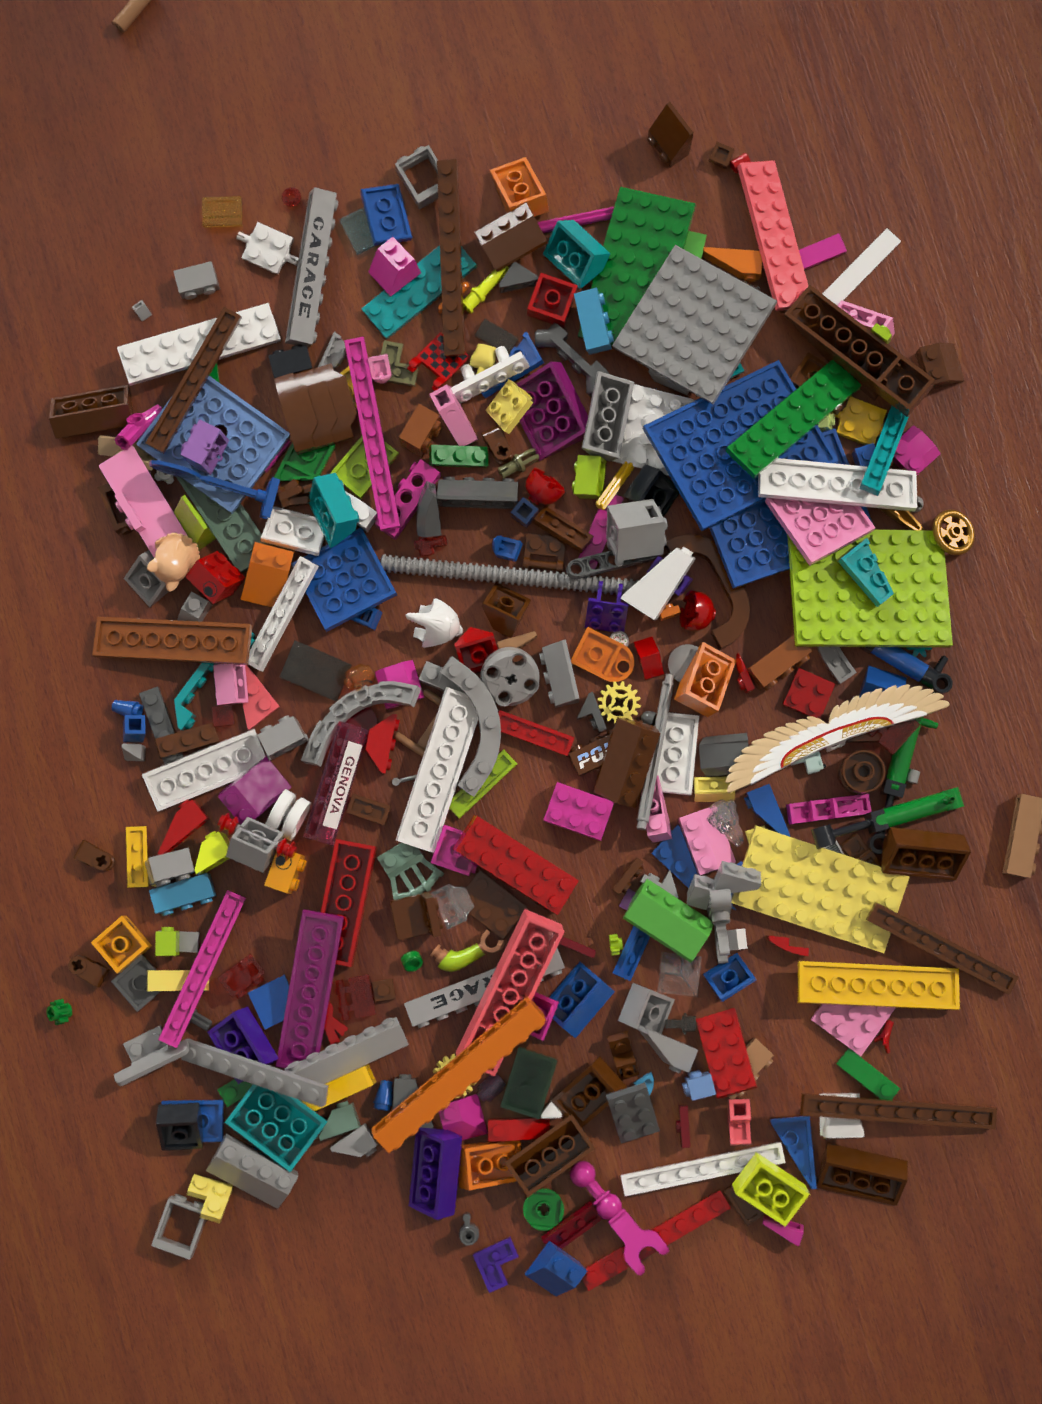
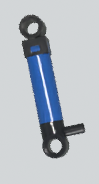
M858 647L868 654L872 653L927 688L933 689V693L945 694L952 688L953 681L948 674L941 673L948 662L946 656H941L935 668H932L900 647ZM938 679L944 681V689L937 687L936 682Z

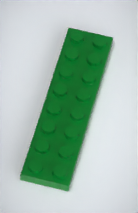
M831 360L730 444L725 452L754 479L856 393L862 385L851 374Z

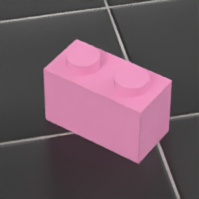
M214 665L217 705L248 703L245 665Z

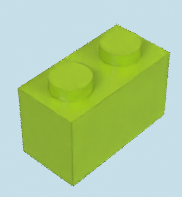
M578 455L574 465L576 477L572 484L574 495L580 499H598L603 493L606 460L601 456Z

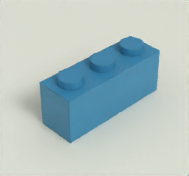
M597 288L574 293L588 354L591 355L612 349L611 343L614 342L612 331H608L607 324L610 321L608 313L603 310L602 305L606 304L603 293H599Z
M210 873L149 890L155 914L161 913L162 916L173 914V909L181 907V911L193 908V903L200 902L201 905L210 903L212 898L217 896Z

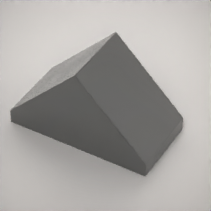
M514 262L499 283L500 293L536 286L538 276L517 262Z

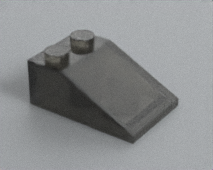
M294 641L280 678L283 681L337 702L352 665L313 647Z

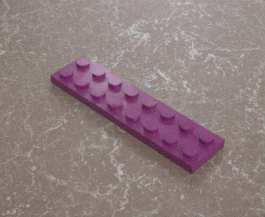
M303 909L278 1051L279 1059L276 1062L277 1067L286 1068L290 1063L302 1061L308 1055L315 1052L319 1053L321 1050L344 920L342 916Z

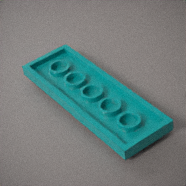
M440 245L417 263L421 274L391 297L384 290L362 308V312L386 340L442 296ZM461 247L463 279L477 267V264Z

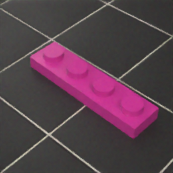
M615 495L608 506L622 504L624 498ZM607 507L605 510L598 509L589 533L594 536L593 541L580 553L579 558L603 552L607 542ZM592 560L589 562V566L595 570L598 562Z

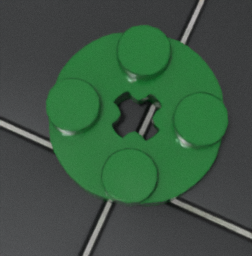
M540 1188L525 1199L523 1205L524 1217L537 1230L545 1231L554 1228L564 1215V1204L560 1195L552 1189ZM542 1203H545L546 1207L550 1208L549 1211L545 1212V1215H542L541 1211L538 1210V1206H542Z

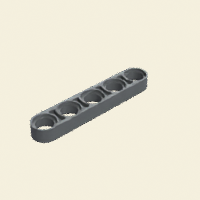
M611 550L570 561L566 568V573L571 579H580L655 560L658 555L637 558L636 560H624L622 566L610 564L608 561L609 556H614ZM592 560L597 561L600 565L599 569H592L589 566V562ZM578 565L581 568V572L574 574L571 572L570 567Z

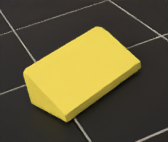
M694 777L695 802L734 801L735 791L732 793L727 792L730 783H726V777Z

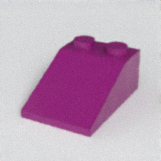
M266 756L219 793L218 798L234 817H238L239 823L242 824L247 817L255 820L278 800L285 789L289 790L292 786Z

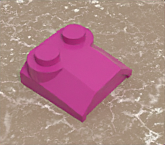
M913 425L901 436L893 462L900 469L906 468L907 471H916L917 476L941 453L927 435Z
M413 660L388 666L375 672L378 684L382 681H394L416 685L421 688ZM422 688L417 700L425 698ZM384 703L386 710L401 706V704Z

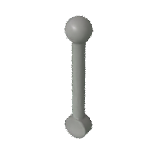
M417 775L401 779L394 778L392 784L398 786L402 782L416 779Z

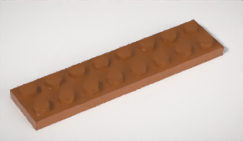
M97 617L92 655L102 658L248 665L253 626L241 623Z

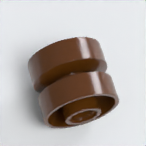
M859 750L848 755L842 760L838 768V778L842 787L848 792L857 795L876 790L884 781L886 773L882 759L876 753L868 750Z

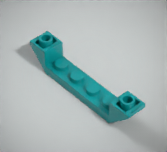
M254 633L251 635L250 649L255 642L254 638L256 635ZM201 663L174 699L177 725L180 730L191 729L196 722L194 720L196 715L185 708L184 705L191 703L195 697L193 693L197 688L203 687L207 681L206 676L209 672H214V665H219V663Z

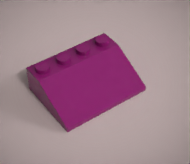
M550 362L516 384L533 398L531 400L533 404L521 418L520 423L533 449L537 451L536 454H539V461L584 439L588 414L561 362Z

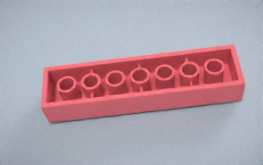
M524 909L456 1050V1056L527 996L532 1000L565 932L562 924ZM504 1057L497 1062V1065L492 1070H487L485 1073L495 1076Z

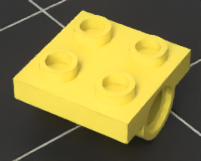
M508 379L485 411L504 432L510 434L533 404L531 401L533 398Z

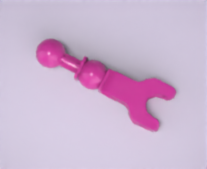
M586 1161L576 1162L570 1170L572 1183L578 1187H586L596 1201L593 1204L596 1205L598 1215L603 1219L609 1220L610 1226L625 1243V1261L637 1275L641 1276L645 1272L644 1265L639 1259L641 1249L646 1246H652L660 1254L665 1255L669 1252L668 1246L657 1232L641 1229L624 1208L622 1209L620 1199L616 1195L611 1194L610 1190L605 1192L595 1180L596 1173L593 1165Z

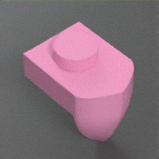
M388 354L368 357L372 380L380 384L386 383L392 376Z

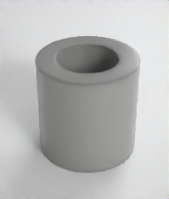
M909 769L906 782L917 784L921 772Z

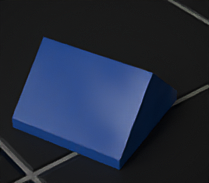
M868 665L858 695L859 699L864 693L870 692L871 694L879 688H882L883 692L894 685L897 688L906 685L907 678Z
M738 953L729 957L728 963L718 964L703 974L721 1002L756 981L755 976Z

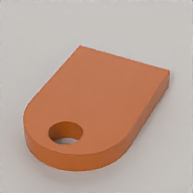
M587 627L571 659V663L606 681L619 682L626 679L632 673L634 656L631 650L624 644ZM620 661L628 662L629 670L622 673L618 670L617 666Z

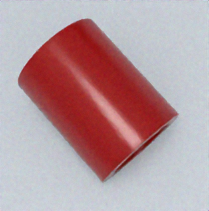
M744 153L729 163L733 172L737 174V166L740 163L751 162V160Z

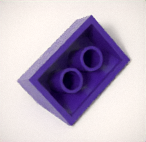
M249 1007L233 1012L207 1032L218 1049L269 1066L279 1059ZM235 1078L238 1084L244 1082L243 1080Z

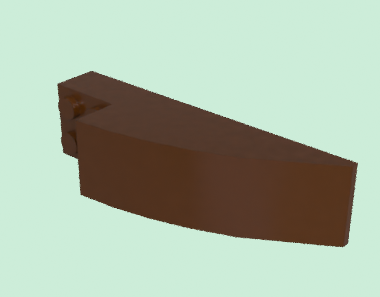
M811 285L805 289L784 314L796 329L829 362L833 360L851 374L862 385L860 390L874 401L879 396L906 417L913 412L933 388L934 378Z

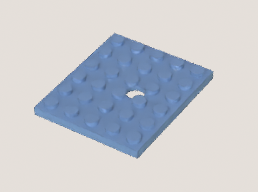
M209 376L164 454L146 445V441L169 401L136 445L158 461L180 465L194 470L202 476H211L252 489L291 436L285 429ZM199 419L214 427L225 426L228 431L226 437L229 439V443L222 454L223 459L217 463L211 475L191 466L180 455L182 445L190 438L191 429L194 424L198 423ZM184 479L231 514L235 512L246 497L245 495L208 485L200 480Z

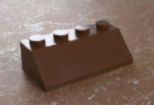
M122 385L51 398L49 420L55 439L69 438L79 434L87 435L95 431H108L117 427L125 428L128 424L127 418L134 414L129 386Z
M617 717L593 790L594 793L617 804L636 808L661 734L655 726Z
M890 827L883 841L881 871L884 874L956 880L971 850L965 835Z
M571 1114L504 1163L529 1197L596 1148Z
M827 1143L822 1156L817 1188L897 1206L908 1181V1161Z

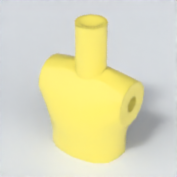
M477 344L476 350L470 359V365L478 369L477 374L497 364L495 347Z

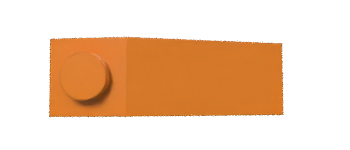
M704 247L702 257L732 275L747 282H755L760 279L762 272L760 251Z

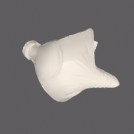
M437 598L433 599L431 605H421L419 613L406 614L408 620L426 628L415 627L413 634L414 638L422 641L423 648L446 643L455 636H461L463 633L458 615L450 606Z

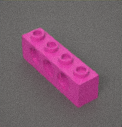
M421 459L418 463H413L409 469L410 475L407 479L403 478L397 487L399 490L395 494L397 511L401 513L399 517L401 528L383 531L395 540L417 511L419 497L426 481L436 484L441 477L439 471ZM415 479H422L423 484L421 486L415 487L412 484ZM408 494L412 496L410 502L404 503L401 501L402 496ZM377 515L376 518H375V520H376L375 525H376V527H377L378 529H380L379 521H378V515Z

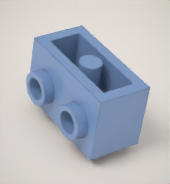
M700 1070L689 1072L688 1076L684 1077L685 1082L682 1083L683 1091L686 1097L689 1096L692 1101L716 1095L712 1076L708 1071L701 1073Z

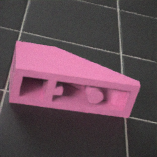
M842 300L838 304L841 309L870 331L877 323L880 326H886L890 330L892 337L894 336L895 331L892 317Z

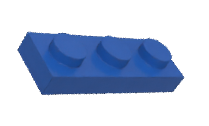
M633 926L613 974L631 981L650 939L649 935Z

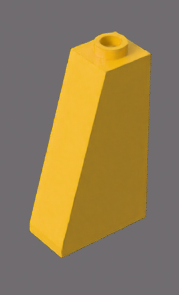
M369 1064L325 1083L328 1085L325 1106L373 1086L376 1083V1079ZM302 1101L305 1105H307V1106H308L309 1108H311L313 1111H316V1110H319V1109L323 1108V1107H319V1106H316V1105H313V1104H310V1103H307V1102Z

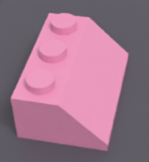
M716 806L678 818L698 875L719 869L722 861L736 863L727 835L720 827V820L714 815L716 819L708 821V818L717 810Z

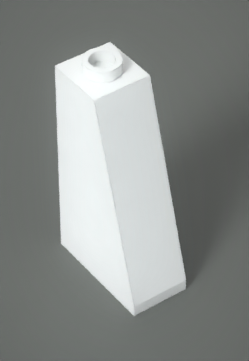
M682 547V549L675 548L625 592L621 599L653 620H657L695 561V558L692 557L693 552L685 547Z

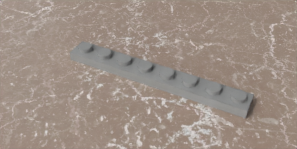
M187 1039L189 1052L182 1056L181 1060L319 1107L326 1105L328 1085Z

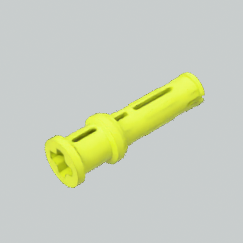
M508 266L498 272L494 270L478 287L471 289V293L463 300V308L468 313L472 314L474 312L473 309L480 302L485 301V296L501 281L509 270Z

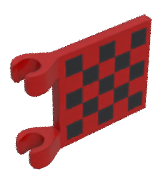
M440 332L416 357L409 361L407 369L414 373L422 363L438 376L431 387L432 390L436 391L443 387L471 356L465 352V356L445 357L443 334Z

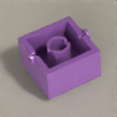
M199 419L198 423L194 424L191 429L190 438L182 445L180 455L191 466L211 475L217 463L223 459L222 454L229 443V439L219 428Z

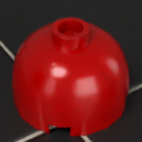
M534 467L525 485L526 491L530 494L529 499L536 505H539V503L544 505L556 503L565 493L564 487L552 476L543 475L545 473L543 470Z
M692 590L687 592L683 599L686 602L685 609L682 607L680 609V625L685 627L684 629L703 630L715 619L716 610L714 609V604L711 598L704 593Z

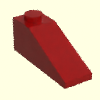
M186 800L179 806L180 810L174 816L157 853L158 855L171 852L210 820L195 800Z
M488 1118V1141L538 1139L550 1130L549 1118Z

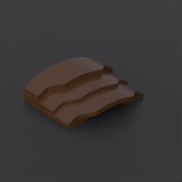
M332 363L274 378L280 404L297 455L354 438L351 425L357 412L346 376L335 372Z

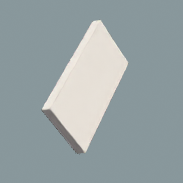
M668 713L657 772L663 793L692 795L699 724L698 715Z

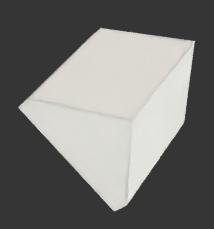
M745 928L727 930L730 950L747 949Z
M551 1100L541 1112L542 1119L562 1117V1112Z

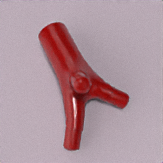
M890 1020L885 1022L882 1033L874 1038V1042L883 1040L886 1053H890L889 1039L894 1022Z

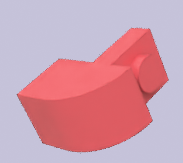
M750 1099L729 1100L727 1117L730 1146L751 1145Z

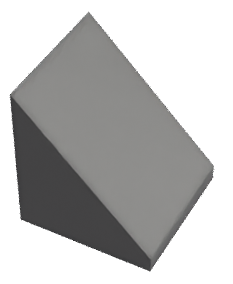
M142 300L132 306L141 321L152 315Z

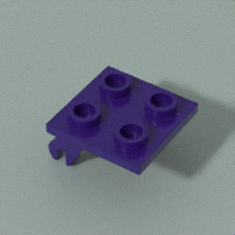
M599 581L597 599H588L584 628L624 632L629 603L621 602L623 584H619L617 601L612 603L601 601L603 581Z

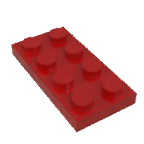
M732 1008L696 1019L716 1097L720 1099L757 1088L736 1009Z

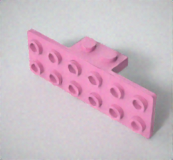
M132 445L128 450L119 452L99 465V468L116 494L117 502H115V505L121 513L125 512L128 517L125 520L131 530L135 529L140 534L153 557H155L157 550L155 542L159 538L166 537L167 534L171 533L187 535Z

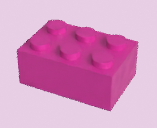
M557 782L544 822L601 841L614 802Z

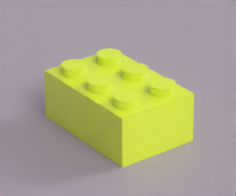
M757 1152L732 1183L736 1195L785 1227L810 1195L804 1183Z

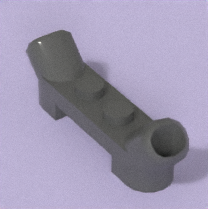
M553 323L548 329L537 330L535 332V346L537 348H555L562 360H568L572 364V369L577 374L582 373L586 377V393L592 397L597 372L609 374L608 371L597 360L590 366L565 342L568 339V333L558 324Z

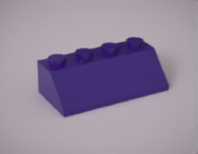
M419 1128L415 1135L409 1207L435 1220L455 1214L462 1136L449 1130Z

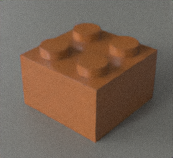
M418 404L399 436L401 446L421 458L424 453L428 454L429 446L432 445V439L434 436L437 438L442 430L440 415Z

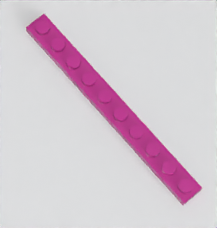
M364 337L344 340L380 530L386 531L401 528Z

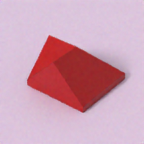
M469 627L455 643L459 662L474 673L481 672L488 656L498 650L492 632Z

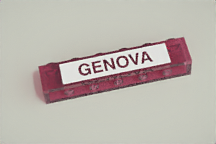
M338 722L303 837L334 845L369 730L353 724Z

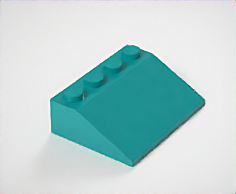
M254 1084L225 1121L227 1125L289 1172L294 1169L328 1122L299 1099Z

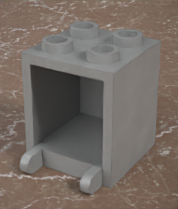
M654 499L607 506V547L613 551L617 566H622L624 560L663 554L664 546L667 543L665 530H667L668 525L666 518H663L661 514V508L656 505Z

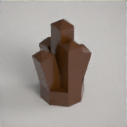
M293 479L284 487L278 488L277 492L282 507L285 509L291 506L309 505L310 499L308 495H310L312 483L301 487L299 486V481Z

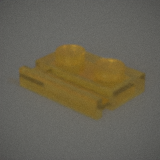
M202 197L203 227L243 226L242 197Z

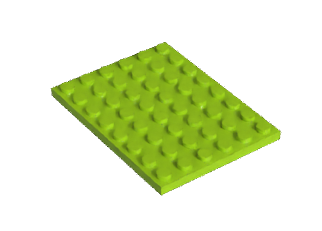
M874 530L810 566L788 536L795 646L944 648L953 646L945 551L937 545L933 536V530ZM866 538L870 542L869 547L872 553H875L878 559L876 562L880 571L884 572L894 593L879 607H876L838 562Z

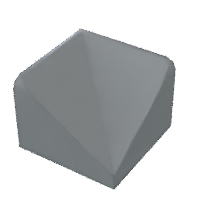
M122 745L126 761H145L146 747L144 745Z

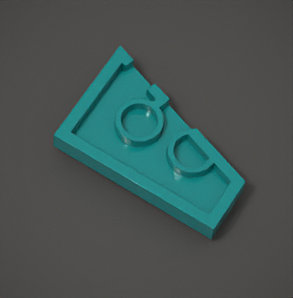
M866 538L838 562L876 607H879L894 593L884 572L880 571L876 562L878 559L875 553H872L869 547L870 542Z

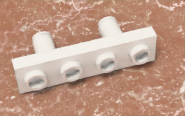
M500 346L495 350L499 363L476 375L471 365L462 366L460 371L464 381L451 388L453 394L462 403L523 372L530 366L522 352L520 351L509 357L506 348Z

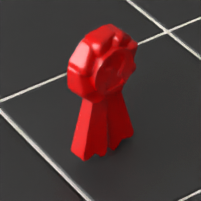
M329 1001L324 1029L331 1045L335 1042H340L335 1030L341 1036H344L345 1031L349 1028L333 1017L334 1009Z

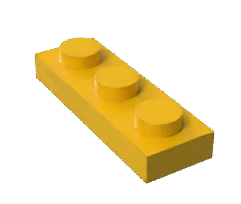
M125 827L127 888L148 887V874L145 866V861L147 860V827Z

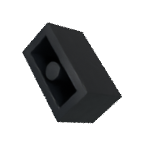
M295 345L291 350H277L272 355H268L274 378L313 368L307 346Z

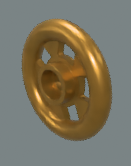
M950 509L942 511L935 518L932 527L933 536L937 545L943 551L951 555H962L972 548L975 541V531L966 515L960 511ZM952 518L958 519V523L952 522ZM942 522L947 524L945 530L941 528ZM962 528L966 529L967 535H963ZM944 536L948 541H950L949 544H947L943 539ZM961 540L963 546L958 547L956 542Z

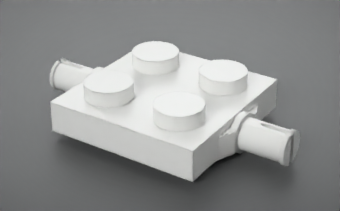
M257 222L250 236L240 231L238 232L236 239L246 243L242 259L277 275L286 261L295 266L298 265L299 258L290 254V248L294 241L293 237Z

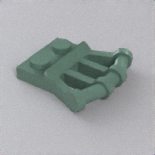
M402 842L377 857L391 881L394 900L424 893L425 891L429 892L438 878H442L444 875L441 870L424 858L419 848ZM419 862L433 871L427 881L416 865ZM411 867L421 882V885L415 889L405 874V871ZM398 875L403 879L409 892L398 893L396 883Z

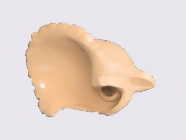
M181 533L167 534L166 537L163 536L156 540L155 548L157 550L155 557L147 565L149 572H154L158 579L165 582L166 589L169 592L177 588L179 581L183 580L195 562L200 559L197 544L192 542L193 539Z

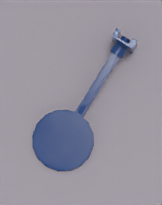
M151 460L149 466L153 469L172 476L189 480H200L211 486L255 498L256 501L262 502L259 518L267 520L271 516L280 479L274 477L269 479L266 491L254 490L211 476H202L194 470L173 463Z

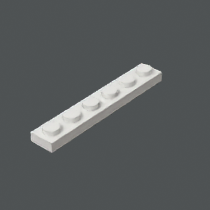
M299 557L250 649L249 665L259 671H264L319 567L318 565L304 557Z

